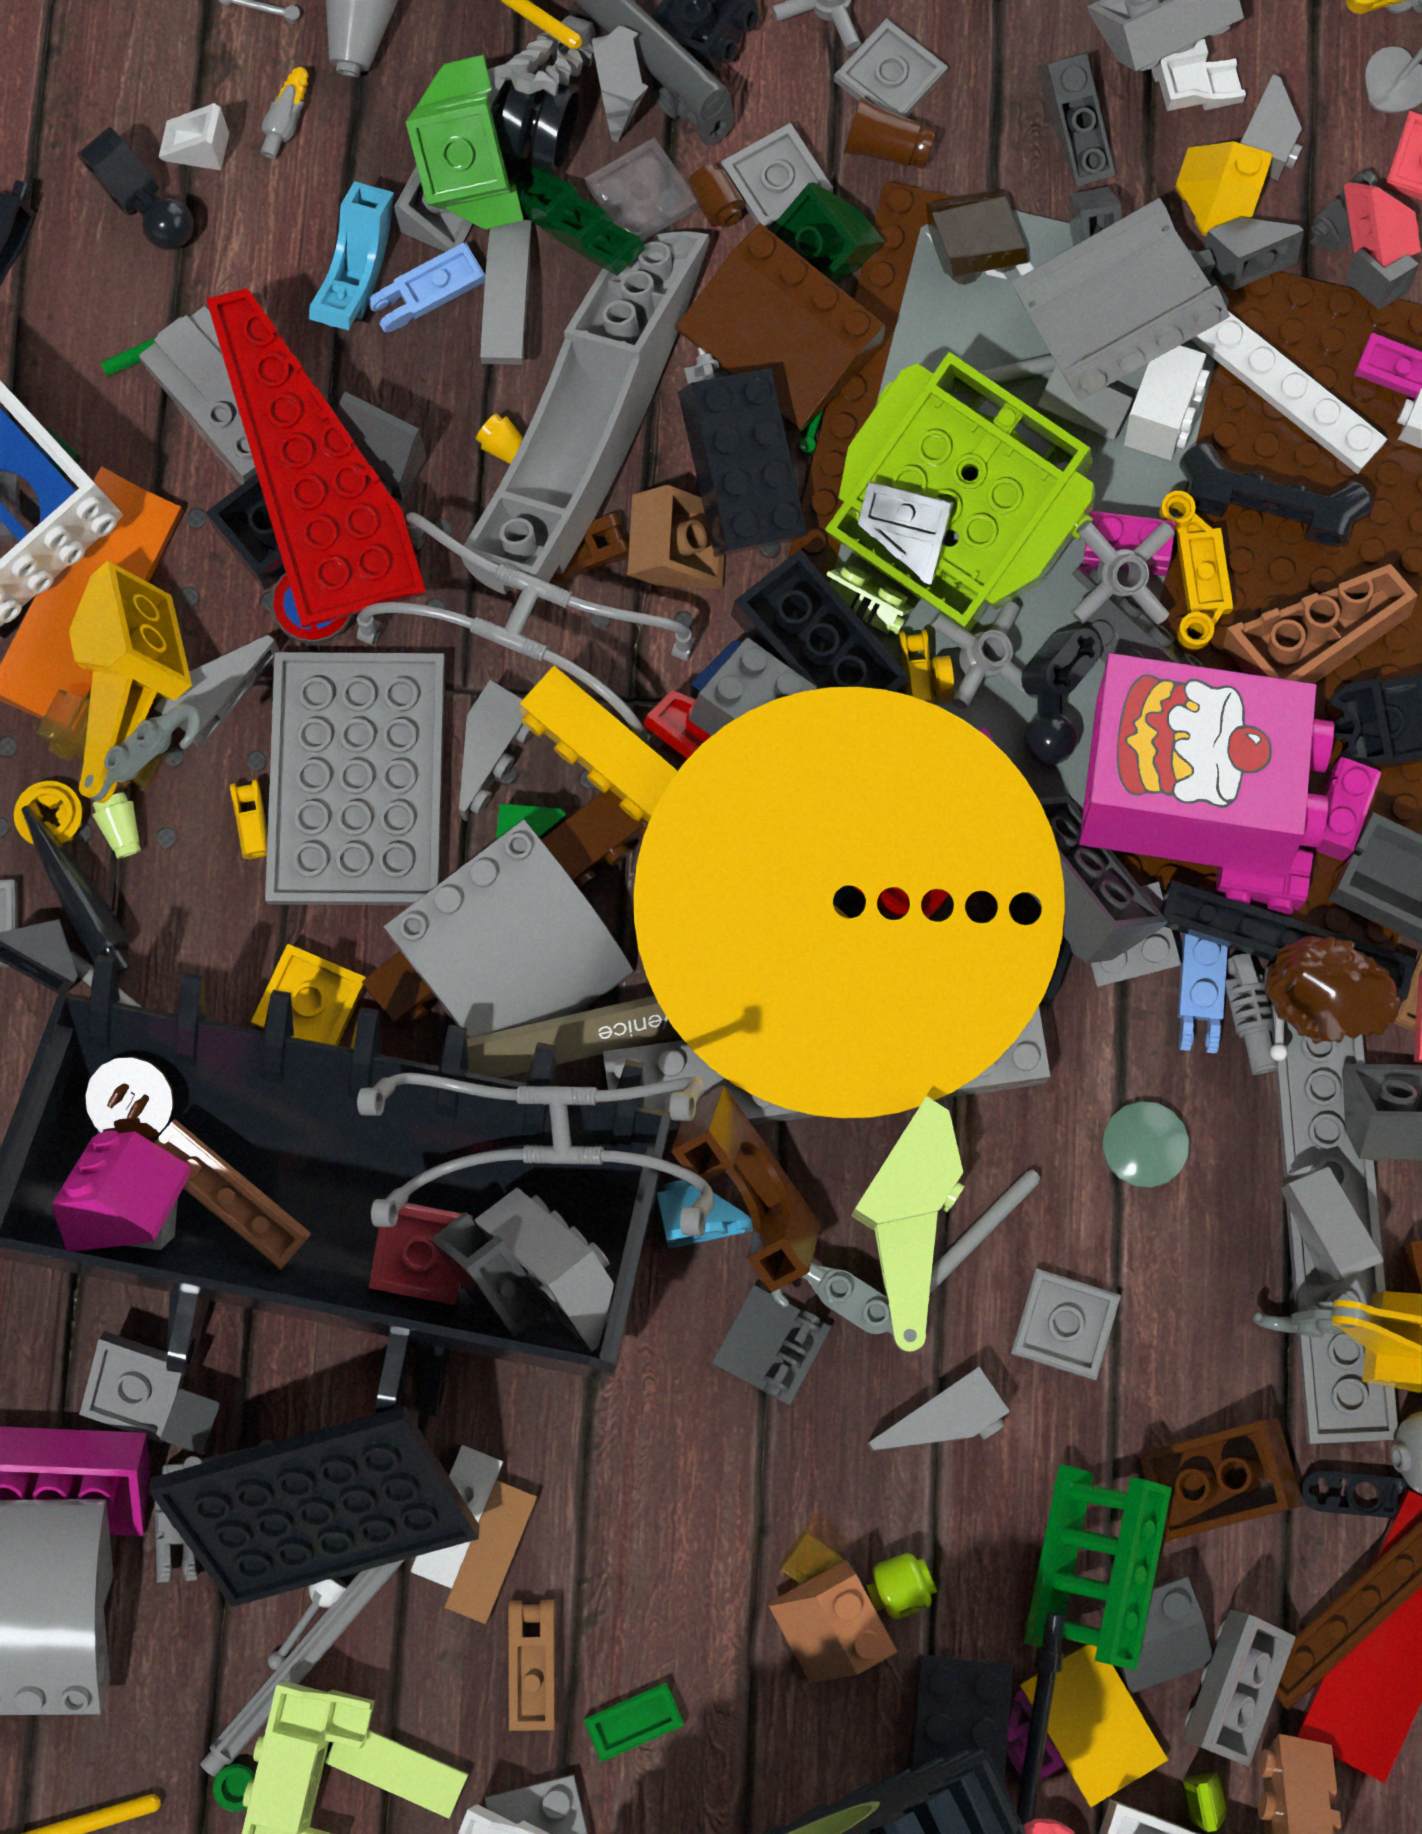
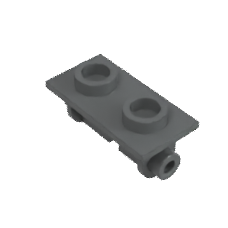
M1366 170L1364 173H1357L1350 182L1375 186L1377 178L1372 172ZM1344 189L1340 192L1345 202L1344 207L1340 199L1334 198L1313 219L1314 225L1311 227V231L1315 237L1310 241L1311 245L1340 251L1352 241ZM1385 191L1389 195L1393 196L1392 192Z

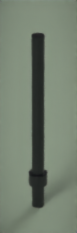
M1052 1611L1047 1612L1042 1646L1037 1647L1034 1664L1038 1668V1675L1016 1810L1022 1825L1034 1820L1056 1673L1062 1671L1064 1651L1060 1650L1065 1615Z

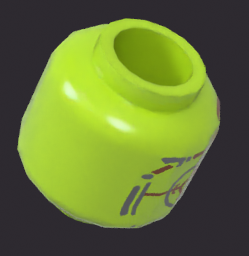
M903 1553L876 1564L872 1572L874 1583L867 1585L876 1611L885 1608L887 1614L894 1620H900L929 1608L932 1602L931 1594L937 1593L924 1558L917 1560L911 1553Z

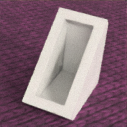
M213 103L167 120L158 158L166 162L221 170L229 138V131L221 107Z

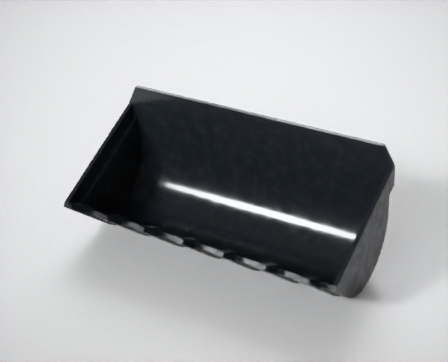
M100 955L95 959L90 997L59 992L0 1148L1 1259L169 1292L166 1368L167 1371L185 1375L188 1374L193 1363L209 1301L387 1336L389 1340L378 1390L376 1413L399 1407L415 1342L426 1344L419 1413L438 1416L441 1407L451 1349L609 1381L610 1377L615 1378L661 1173L659 1170L617 1162H603L602 1165L524 1163L523 1160L497 1161L448 1173L426 1183L409 1195L407 1203L462 1214L467 1212L473 1216L474 1221L515 1188H519L529 1198L537 1195L550 1212L555 1210L563 1218L569 1228L572 1226L577 1228L589 1245L592 1242L595 1243L610 1263L605 1268V1271L614 1283L599 1347L592 1352L548 1312L514 1338L476 1307L462 1285L456 1305L369 1288L379 1227L373 1225L371 1220V1209L376 1199H386L396 1188H401L421 1173L448 1161L494 1150L523 1149L526 1145L553 1146L549 1105L518 1104L515 1100L481 1097L432 1086L403 1084L396 1086L395 1091L385 1100L384 1110L380 1116L360 1115L357 1107L360 1089L373 1088L382 1078H389L401 1073L428 1074L505 1089H517L519 1086H556L555 1045L537 1042L526 1083L466 1072L469 1069L467 1028L450 1024L447 1029L438 1066L380 1055L379 1010L361 1007L358 1014L351 1049L292 1037L294 1035L291 993L273 990L271 993L264 1031L204 1020L207 1018L203 976L185 972L180 990L177 1014L118 1003L120 1001L116 959ZM135 1056L151 1061L165 1073L172 1086L174 1108L168 1124L157 1136L149 1139V1141L154 1143L170 1123L176 1119L311 1233L281 1270L185 1189H182L178 1197L175 1237L161 1250L125 1245L75 1252L66 1250L51 1204L92 1137L101 1133L94 1126L87 1113L85 1097L90 1078L100 1066L117 1057ZM626 1059L617 1089L644 1086V1063ZM644 1097L598 1102L596 1105H567L571 1145L603 1147L604 1150L636 1153L663 1160L671 1122L670 1112L643 1107Z

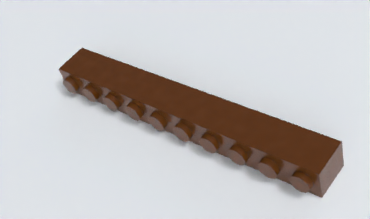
M666 742L654 750L677 771L687 760L686 757ZM610 789L606 793L601 792L541 840L580 891L589 887L597 879L595 872L605 864L609 863L611 866H614L623 860L631 851L628 846L639 837H643L648 826V822L643 817L639 821L630 817L619 806L622 800ZM401 951L362 981L366 990L398 1029L405 1023L410 1027L420 1021L429 1011L426 1006L437 998Z

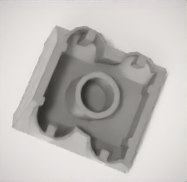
M618 26L609 35L591 39L609 131L614 142H619L649 87L642 84L634 41L639 33L623 26Z

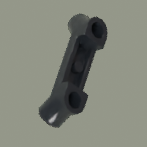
M1200 443L1190 448L1182 455L1179 462V468L1189 482L1187 493L1195 502V511L1222 518L1228 505L1233 504L1307 524L1303 540L1326 546L1342 547L1349 544L1352 526L1370 516L1373 508V500L1364 485L1357 482H1352L1328 496H1322L1309 492L1308 488L1299 484L1289 483L1284 486L1269 482L1265 476L1258 473H1245L1243 475L1228 471L1210 443Z

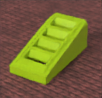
M1215 1772L1184 1777L1183 1784L1191 1822L1207 1832L1217 1831L1225 1821L1227 1813L1219 1775Z

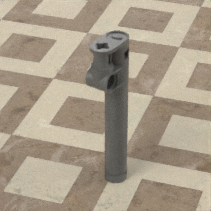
M573 0L608 34L618 26H623L639 33L634 41L637 60L648 72L651 90L657 104L670 118L675 119L679 116L684 122H691L698 129L699 138L705 145L716 144L727 135L734 122L729 90L634 0Z

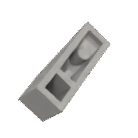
M266 635L189 671L192 686L175 701L157 698L156 702L158 704L154 708L159 716H162L180 704H191L196 707L201 716V725L192 743L202 749L272 663L274 653L280 652L275 640ZM185 720L175 729L183 736H185L188 729V720Z
M978 1367L868 1442L867 1445L871 1451L969 1439L978 1433L985 1440L1005 1426L1001 1418L1010 1411L981 1368Z

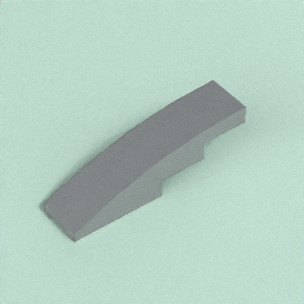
M532 220L490 228L482 316L481 364L523 365L527 300H529Z

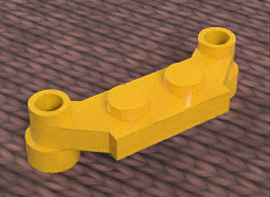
M1173 491L1164 497L1159 509L1160 520L1175 521L1174 536L1177 538L1188 614L1182 619L1178 627V644L1183 651L1194 653L1209 643L1214 633V626L1222 614H1230L1232 612L1233 603L1221 528L1212 529L1195 514V502L1188 493ZM1170 513L1177 514L1179 518L1173 517ZM1188 633L1196 634L1199 639L1191 638Z

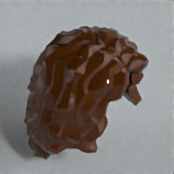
M1307 936L1295 943L1284 945L1277 953V960L1268 968L1264 990L1274 1005L1277 1018L1280 1020L1285 1019L1297 1030L1299 1036L1311 1038L1313 1044H1319L1323 1041H1336L1340 1043L1344 1035L1352 1039H1356L1360 1034L1370 1036L1373 1033L1383 1035L1385 1029L1389 1027L1388 1023H1393L1398 1016L1396 1007L1401 1000L1400 997L1396 996V986L1394 980L1389 977V971L1379 966L1372 957H1367L1364 953L1356 951L1353 941L1335 939L1333 936L1327 938Z

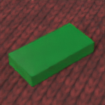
M667 1682L583 1719L600 1762H604L684 1726Z

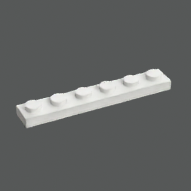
M1230 312L1229 318L1190 339L1355 473L1359 474L1387 441L1385 436Z

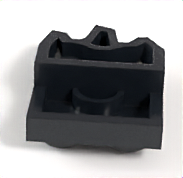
M1422 673L1379 682L1378 678L1346 684L1329 700L1333 707L1344 714V717L1333 720V740H1343L1349 743V748L1340 753V757L1377 768L1399 767L1422 762Z

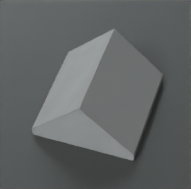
M416 165L394 206L400 232L446 252L463 243L473 223L445 208H436L426 204Z

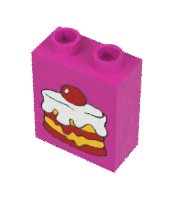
M1109 653L1096 698L1079 845L1287 877L1300 845L1320 847L1327 821L1328 797L1308 793L1309 771L1326 772L1334 737L1333 721L1314 719L1316 684Z

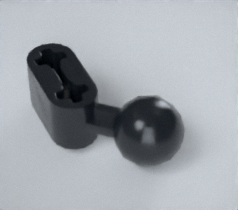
M108 127L77 153L84 166L124 214L128 216L136 209L143 216V234L152 245L162 250H176L188 242L193 235V214L183 202L173 197L158 198L154 194L159 190L156 181L116 131Z
M1082 628L1054 633L1022 671V687L1026 694L1031 698L1037 699L1038 715L1033 717L1025 727L1023 738L1025 749L1034 761L1049 766L1057 765L1066 761L1075 751L1078 737L1073 723L1067 716L1062 715V695H1067L1076 688L1101 655L1100 639L1091 629Z

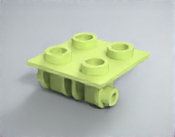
M851 565L848 568H838L827 573V576L838 581L837 583L831 580L829 584L850 608L858 593L861 594L853 608V612L856 615L866 598L872 600L862 621L867 622L877 604H880L870 624L886 634L890 632L896 635L899 634L906 621L901 617L912 612L914 607L906 604L908 596L887 585L885 588L880 587V589L868 583L871 579L870 575Z

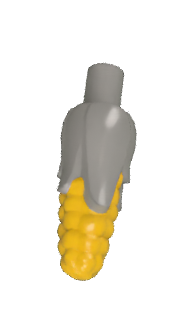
M303 67L294 68L292 73L288 75L287 80L280 89L279 95L276 96L274 102H271L269 111L263 119L262 131L267 136L260 153L267 158L275 159L281 143L288 142L295 132L297 120L301 115L300 111L304 105L302 101L304 100V94L308 86L307 80L309 78L307 70Z

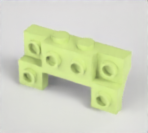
M287 1681L276 1684L265 1734L262 1733L259 1736L254 1749L253 1758L254 1761L258 1762L255 1778L250 1779L243 1797V1806L248 1807L242 1834H333L310 1827L329 1742H334L359 1749L364 1747L374 1708V1700L333 1689L325 1692Z

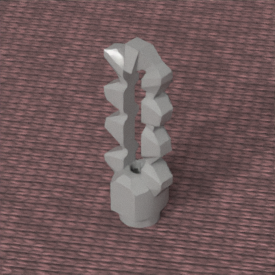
M570 15L567 16L561 23L581 36L582 45L580 48L570 49L548 33H540L537 36V41L529 43L526 50L514 55V58L502 66L500 79L512 80L515 90L526 94L543 89L555 97L559 84L568 86L570 75L576 77L581 74L582 65L589 67L592 65L594 51L591 39L596 38L593 23ZM550 55L555 62L553 66L548 65L545 73L538 70L536 75L532 74L537 70L538 65L542 66L549 59Z

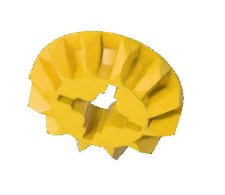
M42 781L28 787L20 795L14 808V822L19 834L26 841L34 845L21 809L24 806H29L42 820L41 809L37 806L41 803L44 807L47 806L51 810L59 807L56 817L59 819L60 826L56 827L55 824L52 825L48 821L44 822V824L62 844L66 841H72L73 835L78 828L82 827L83 807L76 793L67 785L56 781Z

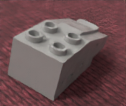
M204 306L190 317L187 315L183 318L179 317L159 332L154 339L155 343L138 356L149 373L174 401L181 414L240 485H242L256 474V469L211 315Z

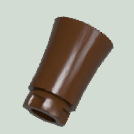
M861 97L844 153L891 161L906 167L910 163V165L924 169L936 130L921 126V122L895 114Z

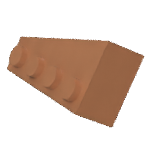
M1389 564L1340 583L1338 588L1320 595L1314 593L1304 597L1301 602L1281 610L1276 608L1261 614V617L1245 624L1240 622L1227 627L1223 648L1245 674L1314 684L1410 617L1418 595L1395 568Z
M1278 1734L1269 1749L1262 1751L1258 1765L1259 1776L1264 1778V1791L1261 1794L1258 1806L1259 1819L1264 1820V1834H1338L1342 1826L1340 1811L1332 1810L1330 1806L1333 1804L1337 1794L1332 1745Z

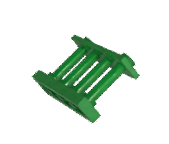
M1059 1464L1030 1613L1026 1621V1633L1023 1644L1036 1647L1042 1646L1047 1612L1052 1611L1065 1615L1070 1593L1106 1601L1101 1628L1065 1620L1062 1639L1096 1646L1095 1661L1137 1670L1172 1487L1130 1477L1128 1492L1091 1485L1092 1472ZM1087 1503L1124 1510L1119 1537L1082 1530ZM1079 1548L1115 1555L1110 1583L1073 1575Z

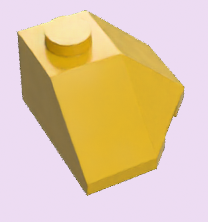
M1234 141L1189 147L1187 149L1175 188L1181 199L1186 200L1195 216L1194 222L1203 236L1207 237L1208 230L1236 218H1252L1273 153Z

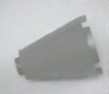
M326 0L329 62L336 66L337 73L349 77H359L360 72L369 71L398 0Z

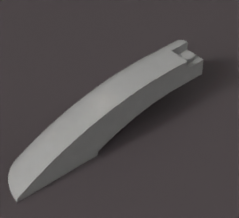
M698 232L657 234V241L645 244V250L618 276L604 268L601 270L564 331V342L534 417L498 489L465 542L464 546L497 565L503 563L548 583L554 573L563 574L601 507L656 390L678 334L676 325L685 315L708 247V234ZM462 558L469 572L489 588L505 595L510 587L516 588L495 579V575Z

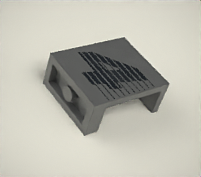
M464 1212L430 1239L476 1307L514 1338L550 1310L506 1243L498 1236L487 1242L467 1212Z

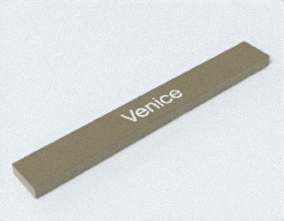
M651 996L468 1038L469 1069L466 1072L496 1078L529 1071L537 1042L555 1045L557 1065L603 1054V1051L630 1048L680 1035L671 1025L656 997Z

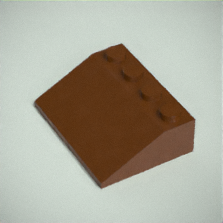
M759 222L731 251L676 325V330L706 354H712L713 359L717 360L719 366L730 375L771 368L781 417L801 432L881 349L885 324Z

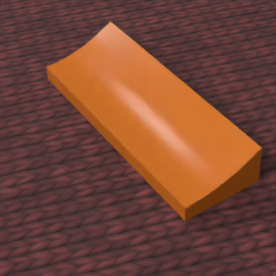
M102 466L93 482L124 516L117 521L115 528L108 535L99 537L89 546L77 563L67 566L59 573L46 591L35 595L0 664L1 702L74 733L90 701L93 671L83 669L74 661L69 629L90 576L108 560L149 583L184 513L181 506L140 488Z

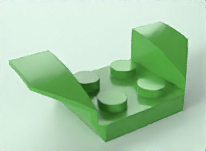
M484 54L443 64L419 104L405 122L426 204L436 208H445L483 229H489L524 221L516 184H509L488 100V96L493 93Z

